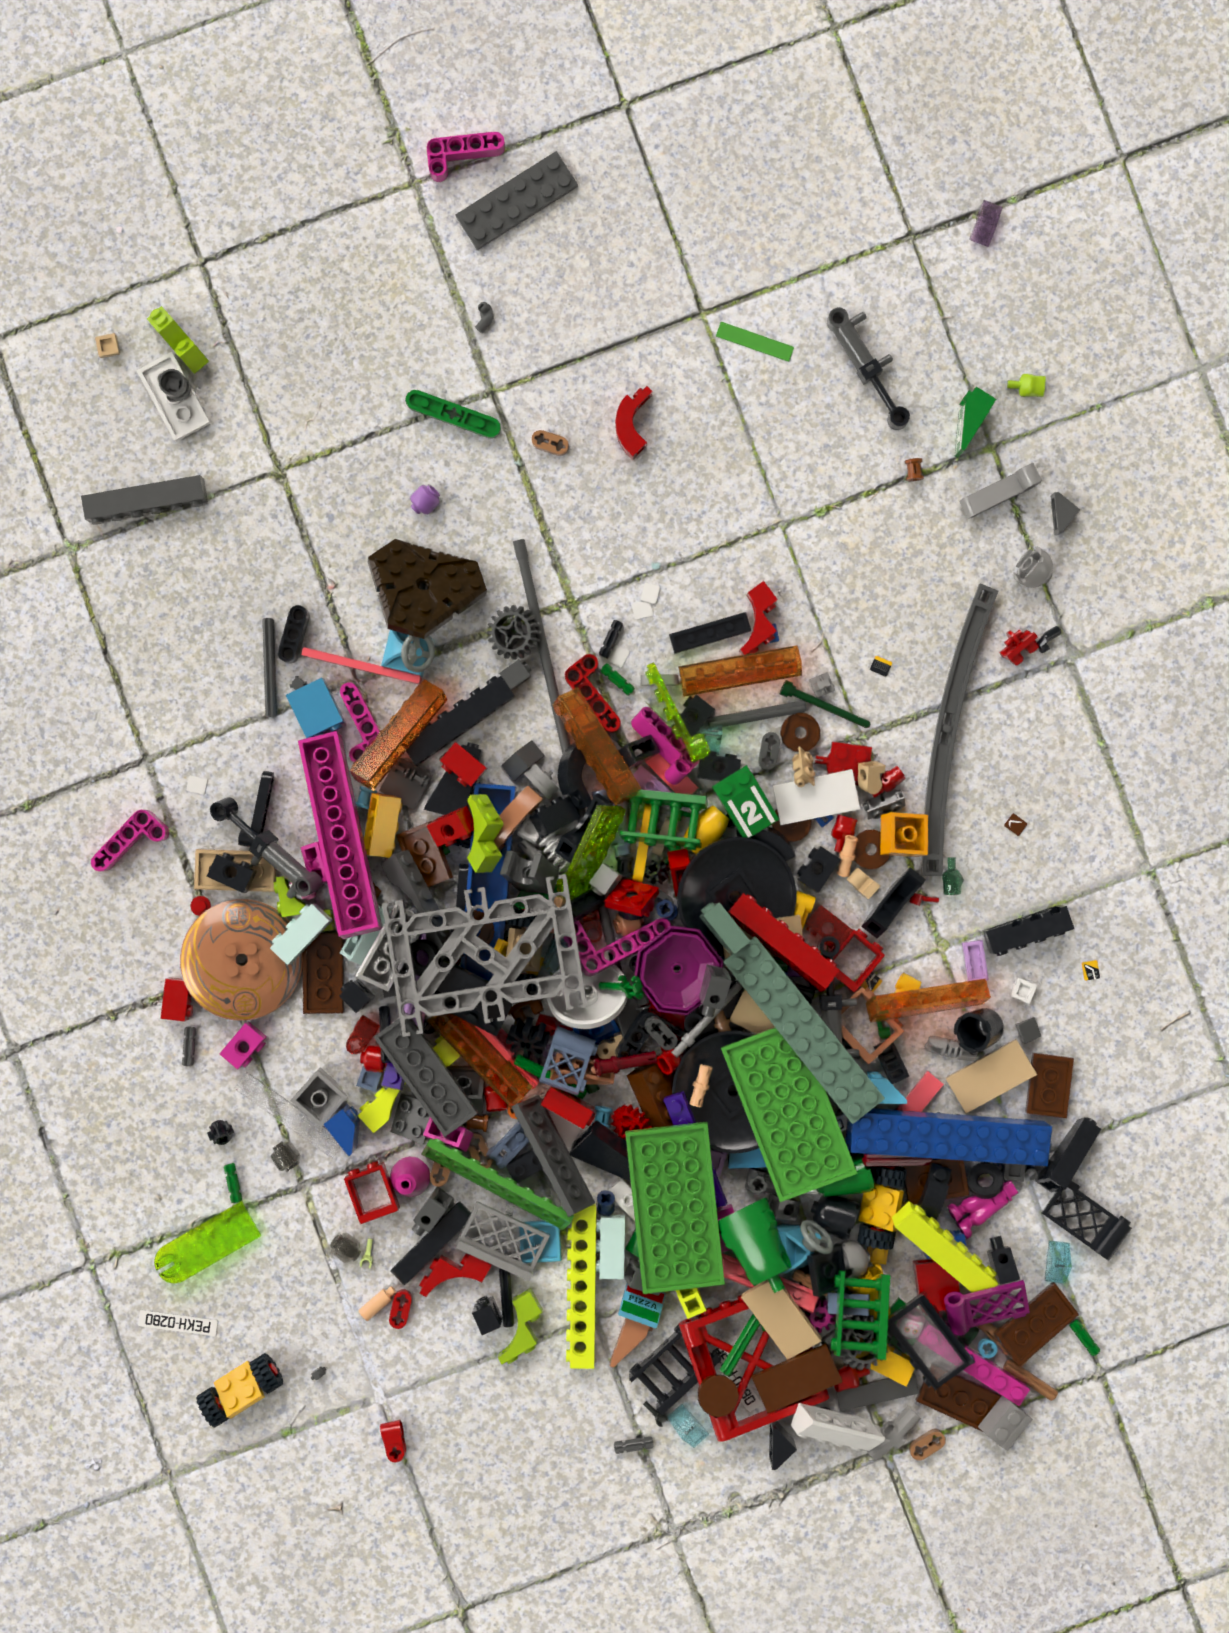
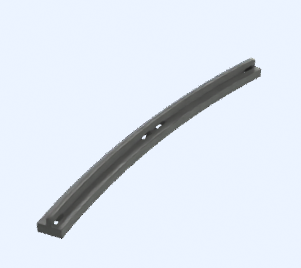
M981 583L977 587L960 633L936 723L924 814L928 815V855L922 856L921 876H943L946 800L956 732L974 659L988 617L999 592ZM990 593V595H989V597H988V600H987V602L985 603V599H986V597H987V594ZM950 714H953V715H952V720H951V725H948V724H949V719H950ZM948 733L947 745H945L946 734ZM933 860H935V872H933Z

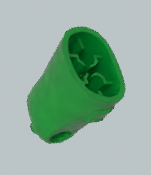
M767 1198L758 1200L719 1220L720 1235L725 1246L730 1250L732 1249L752 1285L756 1286L768 1280L774 1293L785 1289L779 1274L792 1268L782 1244L777 1229V1221Z

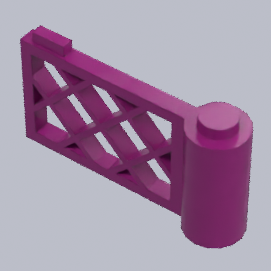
M1024 1280L964 1295L960 1292H951L944 1298L948 1323L952 1327L953 1333L958 1336L966 1334L971 1327L1011 1317L1016 1319L1030 1313ZM1021 1288L1016 1296L1010 1294L1013 1290ZM995 1294L1000 1295L997 1300L991 1299ZM1006 1297L1011 1299L1008 1305L1002 1303ZM980 1299L977 1305L970 1303L971 1300ZM986 1302L992 1304L988 1310L982 1308ZM1017 1302L1024 1306L1016 1309L1013 1308ZM997 1307L1003 1309L1000 1313H993ZM977 1312L983 1314L980 1318L973 1319Z

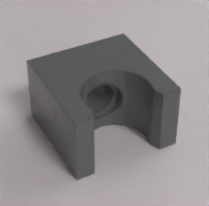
M507 851L500 874L518 891L548 894L546 877L554 876V880H550L552 891L554 892L560 871L542 854L536 853L534 860L529 861L521 858L513 851Z

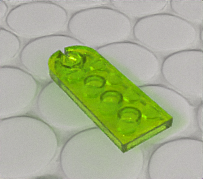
M655 663L647 665L646 679L650 685L654 684L656 688L654 695L658 703L663 702L664 704L663 713L667 721L671 720L674 725L672 732L675 738L681 739L693 763L708 756L710 748L705 737L700 733L690 737Z
M597 805L567 872L564 873L567 877L570 901L591 888L592 885L589 882L607 857V851L616 837L618 827L624 820L626 809L622 806ZM558 879L556 883L558 892L564 891L563 879Z
M240 1201L163 1245L156 1253L154 1259L155 1269L157 1271L173 1262L175 1265L161 1271L159 1276L168 1283L183 1282L261 1237V1233L243 1201Z

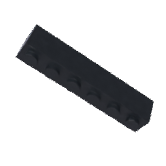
M496 676L492 677L486 682L487 686L483 689H480V687L476 688L470 693V698L465 701L463 699L459 700L453 705V710L450 712L445 710L437 716L438 720L433 724L430 722L426 723L420 728L421 732L416 736L413 733L404 739L405 743L402 747L416 766L515 698V695L501 676L498 678Z

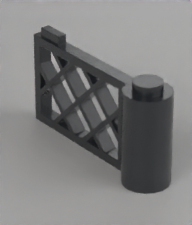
M1071 1180L1068 1188L1072 1190L1074 1199L1062 1201V1191H1057L1041 1213L1109 1261L1132 1229L1129 1226L1131 1222L1123 1216L1119 1218L1114 1216L1080 1192V1186ZM1088 1201L1091 1211L1079 1213L1077 1202ZM1075 1202L1076 1214L1065 1215L1063 1204ZM1053 1205H1060L1062 1216L1053 1217L1048 1211ZM1103 1212L1109 1216L1104 1224L1096 1225L1095 1213ZM1091 1214L1093 1225L1082 1227L1080 1216ZM1077 1216L1079 1228L1070 1229L1067 1227L1066 1218ZM1094 1228L1095 1237L1090 1243L1084 1239L1083 1230Z

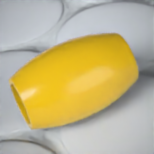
M714 805L699 814L696 839L701 840L702 848L691 850L695 854L707 845L718 841L728 826L730 819ZM689 827L683 836L684 838H688Z

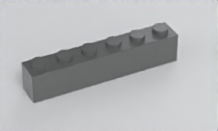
M201 475L81 496L85 520L90 523L92 522L93 525L103 524L104 520L108 519L121 521L125 516L138 518L144 516L143 513L148 512L160 514L165 509L178 511L182 510L183 506L188 505L200 507L203 506V503L208 502L204 478Z

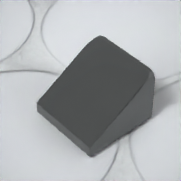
M1034 1017L1015 1024L1023 1044L1041 1037Z

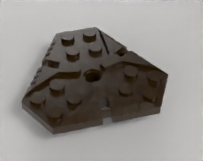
M398 539L392 540L368 556V565L376 592H380L378 599L387 629L425 639L451 621L453 613L456 612L459 615L486 596L487 593L477 561L463 557L459 558V556H452V554H445V552L441 551L439 553L434 552L430 548L416 544L412 545L409 542Z

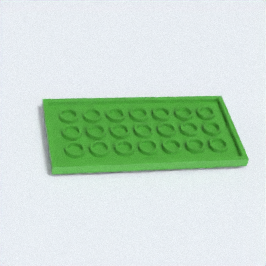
M775 1027L721 1047L780 1202L857 1174L826 1090Z
M707 1122L625 1131L643 1294L725 1285Z

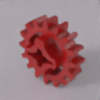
M632 1104L629 1106L622 1105L611 1116L614 1120L611 1122V1125L615 1126L613 1131L615 1133L618 1132L619 1136L625 1141V1131L652 1128V1126L648 1125L650 1120L645 1119V1113H640L638 1107L633 1109Z

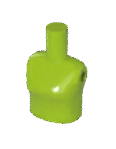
M1022 374L1019 381L1008 380L1007 388L1019 389L1021 397H1043L1046 376Z

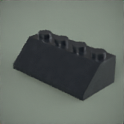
M444 958L441 967H448L450 961ZM455 964L434 994L486 986L489 981ZM493 990L487 991L486 999L492 1002L495 1001L497 993ZM447 997L445 1005L448 1008H454L456 1006L455 998ZM503 998L505 1017H507L513 1003ZM481 1001L474 1010L451 1013L497 1036L504 1021H497V1018L501 1016L497 1004L488 1005V1016L493 1018L491 1023L484 1022Z

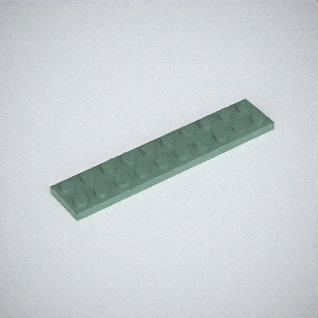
M754 936L750 940L751 942L735 955H730L723 961L724 964L850 1122L854 1124L882 1102L885 1097L758 938Z

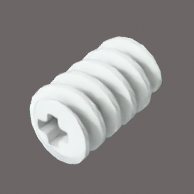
M557 831L545 837L539 843V846H546L543 851L544 854L551 853L548 860L555 859L553 865L555 867L560 866L558 868L559 873H566L580 864V861L569 863L554 852L562 837V834L556 836Z

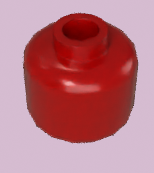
M369 1045L365 1052H361L360 1063L364 1064L366 1071L382 1073L386 1070L387 1063H382L380 1046Z

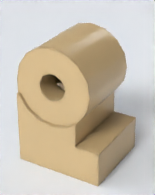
M877 761L858 763L859 788L870 794L878 793L882 787L880 773H885V765Z
M856 868L846 879L866 899H870L880 887L878 883L873 881L859 868Z
M621 1031L614 1033L613 1040L604 1039L598 1043L597 1054L601 1059H609L611 1056H616L615 1050L623 1038ZM622 1051L621 1054H628V1051Z

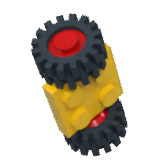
M871 1166L870 1171L874 1181L873 1191L863 1193L859 1221L865 1223L860 1224L857 1242L872 1248L891 1250L894 1247L897 1231L892 1217L901 1209L904 1191L892 1187L903 1188L905 1186L907 1170L899 1166Z
M264 1353L251 1362L246 1361L213 1382L214 1388L210 1387L196 1397L197 1404L199 1405L198 1408L202 1411V1416H205V1420L209 1422L210 1426L216 1428L228 1419H232L265 1398L263 1391L268 1394L284 1384L282 1374L276 1366L277 1364L273 1362V1359L268 1354Z

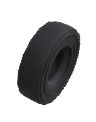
M416 940L411 943L415 974L417 976L423 974L439 952L437 946L429 940ZM419 950L425 951L428 955L429 960L426 965L419 964L416 959Z
M981 1162L970 1169L967 1175V1184L975 1196L981 1199H990L1001 1192L1004 1186V1177L996 1165L989 1162ZM982 1174L991 1175L993 1177L992 1185L989 1187L980 1186L978 1184L979 1176Z

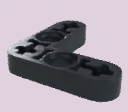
M646 1009L641 1011L618 1044L615 1054L617 1058L627 1056H623L621 1054L622 1051H628V1056L638 1054L650 1036L646 1030L643 1031L642 1029L643 1027L645 1028V1017H659L679 1037H683L686 1032L652 1010ZM653 1023L651 1025L652 1028H654L658 1032L659 1027L657 1026V1024ZM635 1032H641V1038L638 1041H632L631 1039L632 1034ZM665 1034L662 1036L665 1042L669 1043L671 1041Z

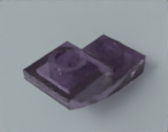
M983 200L969 240L989 247L1000 218L1002 206Z

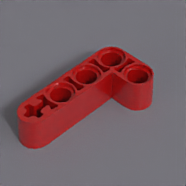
M586 654L565 671V680L607 732L614 733L620 728V719L588 680V677L598 669V660L594 655ZM586 659L594 660L595 666L592 669L584 667ZM572 671L578 672L580 676L575 682L568 679V675ZM584 687L591 688V696L583 697L580 693L581 689ZM597 702L605 706L604 711L601 713H596L593 710V706ZM608 711H610L608 717L611 720H616V727L613 728L612 726H610L608 728L606 726L608 724L606 718L604 717L603 720H601L600 717L604 716Z

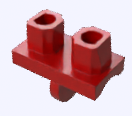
M1009 630L1006 633L1009 639L1004 642L1006 647L999 653L1003 658L1008 659L1017 666L1024 661L1020 653L1022 650L1026 649L1031 654L1039 648L1035 640L1038 637L1034 632L1031 633L1028 630L1024 632L1018 630L1016 633Z

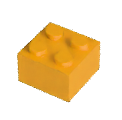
M896 812L882 814L880 855L907 857L928 855V815Z

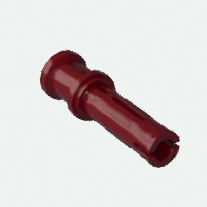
M652 1051L620 1058L611 1056V1058L604 1060L594 1059L596 1076L601 1077V1074L612 1072L618 1074L622 1069L657 1064V1059H655L656 1053Z

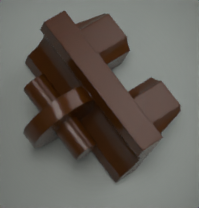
M543 999L519 1002L511 1007L508 1015L513 1017L514 1020L521 1018L520 1020L525 1022L527 1017L523 1010L530 1007L534 1015L543 1012L544 1008L541 1002Z

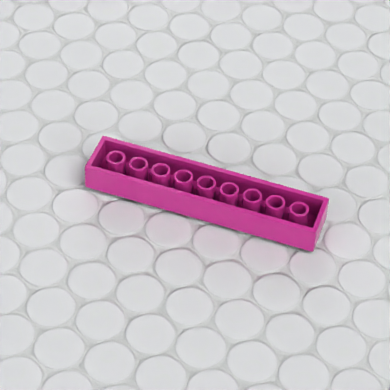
M337 731L298 740L338 936L346 939L379 931L382 929V923L342 736Z

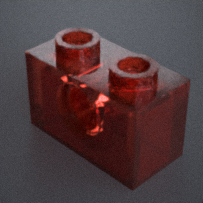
M820 904L805 922L808 926L806 930L812 935L816 936L819 934L821 937L832 936L839 941L840 945L853 930ZM826 922L832 925V931L828 934L822 931V926ZM830 940L824 943L830 949L834 946Z

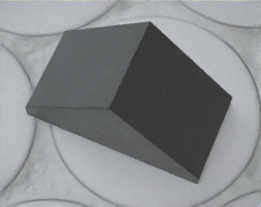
M1054 492L1050 496L1054 535H1059L1079 513L1080 509L1061 493Z
M531 740L517 750L501 766L515 781L545 755Z

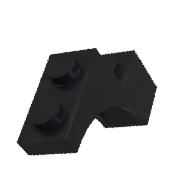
M910 867L890 886L881 902L869 913L861 927L876 939L879 938L888 929L903 906L924 884L926 879Z

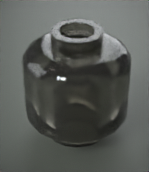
M281 1141L272 1148L274 1152L270 1158L279 1171L285 1170L288 1172L300 1163L298 1160L301 1158V1155L292 1142L284 1144Z
M347 1232L337 1234L330 1244L332 1255L343 1263H348L351 1260L355 1261L361 1253L359 1250L360 1242Z

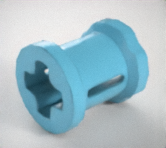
M360 786L359 789L361 791L356 806L369 809L371 793H377V791Z
M595 1106V1110H597L595 1121L597 1120L607 1128H610L608 1122L613 1109L605 1106Z

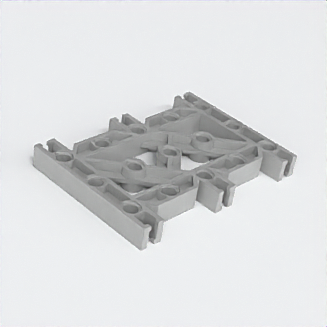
M566 874L558 875L559 879H563L564 891L553 893L550 880H554V876L546 877L549 900L540 894L495 901L492 907L488 909L485 887L477 888L478 892H481L482 905L472 906L469 893H472V889L464 890L467 913L461 908L455 907L413 914L407 922L404 900L395 901V905H399L400 918L391 919L388 906H392L391 902L382 903L402 1036H411L410 1032L407 1031V1019L416 1018L419 1030H416V1034L424 1033L421 1011L429 1017L474 1010L481 1001L485 1023L493 1021V1018L488 1016V1005L495 1004L498 1005L501 1015L497 1018V1021H504L506 1017L503 998L510 1003L555 997L561 988L564 990L567 1010L574 1009V1005H570L569 993L576 991L580 992L583 1002L579 1004V1007H587ZM562 895L565 897L566 904L563 907H557L554 904L556 896ZM516 902H522L525 905L523 913L517 914L514 911L513 906ZM480 908L484 911L482 920H476L473 917L475 909ZM435 915L443 917V924L440 927H436L432 923ZM536 916L507 957L476 936L486 923ZM396 921L402 924V931L400 933L392 931V924ZM554 928L561 974L515 981ZM455 929L418 981H416L410 936ZM564 936H569L572 939V945L568 948L562 947L560 943L561 938ZM522 943H529L532 950L529 954L521 953L520 945ZM483 949H487L491 953V957L487 961H483L479 957V953ZM463 953L494 974L486 986L434 994ZM441 956L449 958L450 964L448 967H441L439 965V958ZM401 962H405L409 966L406 974L398 971V965ZM570 977L578 979L579 984L576 988H569L567 986V980ZM531 983L536 984L538 987V992L534 995H530L526 991L527 985ZM489 990L497 993V999L493 1002L486 999V992ZM447 997L455 998L456 1006L454 1008H448L445 1005ZM407 1003L415 1006L414 1014L409 1015L404 1011Z

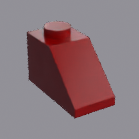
M687 849L667 852L675 897H677L681 876L690 862Z

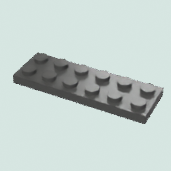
M555 151L461 210L455 216L476 250H479L577 188L578 184L558 152Z
M399 1018L376 1034L374 1039L445 1137L478 1114V1111L423 1034H416V1030L419 1029L412 1018L407 1019V1031L410 1032L411 1036L405 1037L402 1036Z
M538 1095L512 1106V1109L524 1130L525 1136L532 1145L544 1173L548 1176L554 1192L561 1201L564 1211L570 1217L595 1204V1201L575 1162L569 1155V1151L547 1109L541 1105L542 1099Z

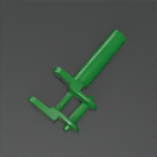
M620 975L618 981H622L621 983H599L600 990L625 992L628 999H632L633 996H636L637 999H642L644 995L643 985L638 976L632 977L631 981L635 982L633 986H631L624 975Z

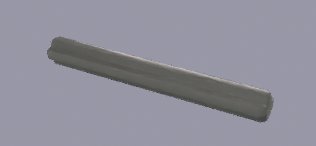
M263 618L266 717H276L274 619Z
M802 700L709 717L708 726L709 729L802 713L806 711V703Z

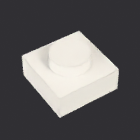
M1017 977L1010 996L1030 1004L1037 985Z

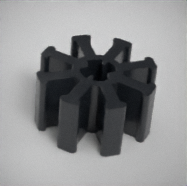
M527 1017L525 1023L520 1020L521 1018H516L514 1024L510 1027L506 1039V1044H512L510 1051L516 1054L517 1051L522 1049L524 1050L523 1057L526 1059L530 1058L531 1052L536 1058L541 1057L543 1051L546 1050L550 1038V1032H544L546 1024L541 1022L539 1025L533 1026V1017Z

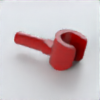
M914 893L909 900L910 903L918 906L921 905L922 900L925 902H939V898L926 897Z

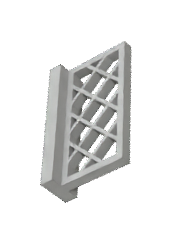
M477 1201L455 1244L457 1249L530 1281L533 1274L532 1271L550 1234ZM480 1208L487 1211L489 1218L478 1222L475 1215ZM498 1218L505 1219L507 1226L496 1230L493 1220ZM491 1222L493 1231L482 1235L479 1225ZM477 1226L480 1234L479 1237L471 1239L465 1236L468 1229ZM517 1226L522 1227L525 1235L514 1238L511 1229ZM509 1230L512 1239L500 1243L497 1234ZM536 1234L542 1236L541 1243L532 1247L529 1237ZM495 1235L498 1245L487 1246L484 1238ZM527 1238L530 1248L518 1251L516 1242ZM513 1243L516 1253L511 1255L505 1254L502 1247ZM531 1251L534 1257L531 1264L522 1262L520 1255Z

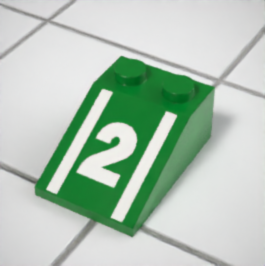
M975 387L973 391L968 390L959 403L962 407L958 413L955 445L956 458H959L965 451L997 400L978 387Z
M747 765L712 786L714 793L742 837L751 838L779 820Z

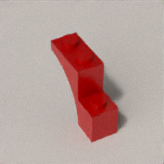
M764 580L747 593L754 611V627L749 640L739 650L743 657L747 654L749 657L759 651L758 646L763 642L767 645L775 638L774 634L777 632L763 613L764 611L767 614L777 607L775 603L778 601Z
M465 1253L460 1262L463 1264L461 1266L441 1254L439 1259L434 1258L429 1267L432 1270L430 1275H425L419 1286L422 1287L420 1294L427 1297L434 1287L451 1278L465 1277L482 1283L492 1264Z

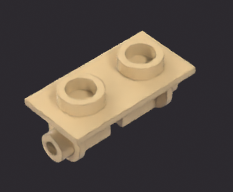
M799 746V754H795L792 758L793 770L795 771L794 782L798 787H804L808 782L814 786L813 757L808 751L805 752Z

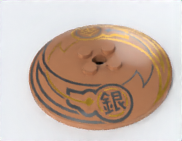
M248 899L222 902L201 914L186 933L180 954V968L183 981L195 1001L210 1013L230 1020L260 1018L283 1005L294 992L303 966V952L292 964L287 965L270 949L274 944L272 940L279 933L283 935L287 931L286 926L289 920L286 917H282V914H279L275 908L265 903ZM245 954L248 962L244 966L238 965L236 963L237 955Z

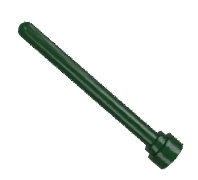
M785 680L779 694L786 698L787 696H794L864 728H869L871 725L870 721L796 689V686L788 680Z

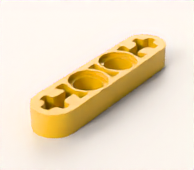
M645 804L640 833H648L651 813L650 804ZM644 842L638 843L632 881H643L648 845H645Z

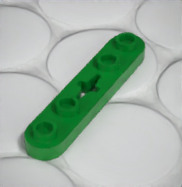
M411 390L406 395V405L412 411L490 439L496 438L501 432L499 421L491 416L420 390ZM453 409H456V413L462 416L463 419L460 417L450 419V415L443 411L452 412Z

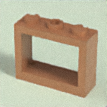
M861 987L850 998L858 1000L862 996L895 1031L875 1051L869 1054L842 1025V1037L853 1049L859 1050V1055L869 1065L904 1032L902 1029L904 1025L896 1017L892 1019L888 1015L890 1010L882 1002L878 1004L874 1000L876 995L868 987L866 989ZM842 1007L841 1015H842L849 1007Z

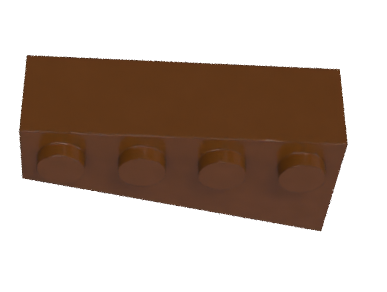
M658 1064L639 1066L626 1075L640 1108L645 1113V1119L650 1120L648 1125L652 1126V1128L674 1126L663 1100L666 1096L672 1095L673 1073L666 1075L661 1071Z

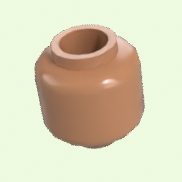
M617 913L613 920L614 929L618 935L620 934L622 937H625L642 928L644 918L626 920Z

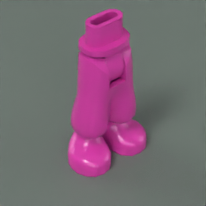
M1008 1180L1004 1183L1001 1192L993 1198L981 1199L973 1195L964 1199L959 1206L950 1204L947 1206V1209L956 1221L959 1230L965 1235L966 1239H969L972 1236L971 1227L973 1225L980 1226L986 1222L993 1214L1007 1205L1009 1201H1012V1197L1017 1195L1018 1191L1012 1181ZM970 1213L966 1218L961 1219L964 1214Z

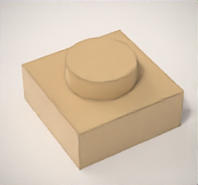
M115 333L95 337L100 358L120 355L117 335Z

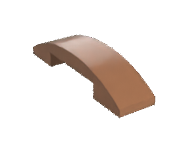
M527 786L499 815L504 823L494 839L499 851L503 849L504 843L527 815L532 814L543 800L530 786Z

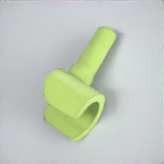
M368 1238L365 1255L361 1258L360 1267L363 1266L364 1260L369 1261V1268L372 1266L371 1248L373 1239Z

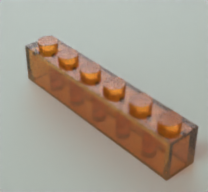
M798 645L678 666L683 697L802 676V661Z
M425 679L415 688L413 694L408 700L403 702L402 707L390 718L385 728L379 731L376 739L371 745L366 747L362 756L353 763L350 772L356 781L372 791L375 790L446 703L447 698L441 688Z
M577 687L558 696L552 704L554 711L560 716L565 729L575 740L577 748L582 751L587 764L592 767L597 780L604 786L609 799L617 806L635 797L642 789L579 688Z
M985 978L872 996L865 1004L870 1023L983 1005L991 996Z
M451 1013L431 1016L427 1020L510 1108L521 1101L533 1087L473 1024Z

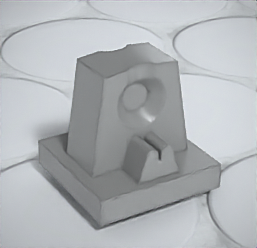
M828 672L809 679L816 698L835 691Z

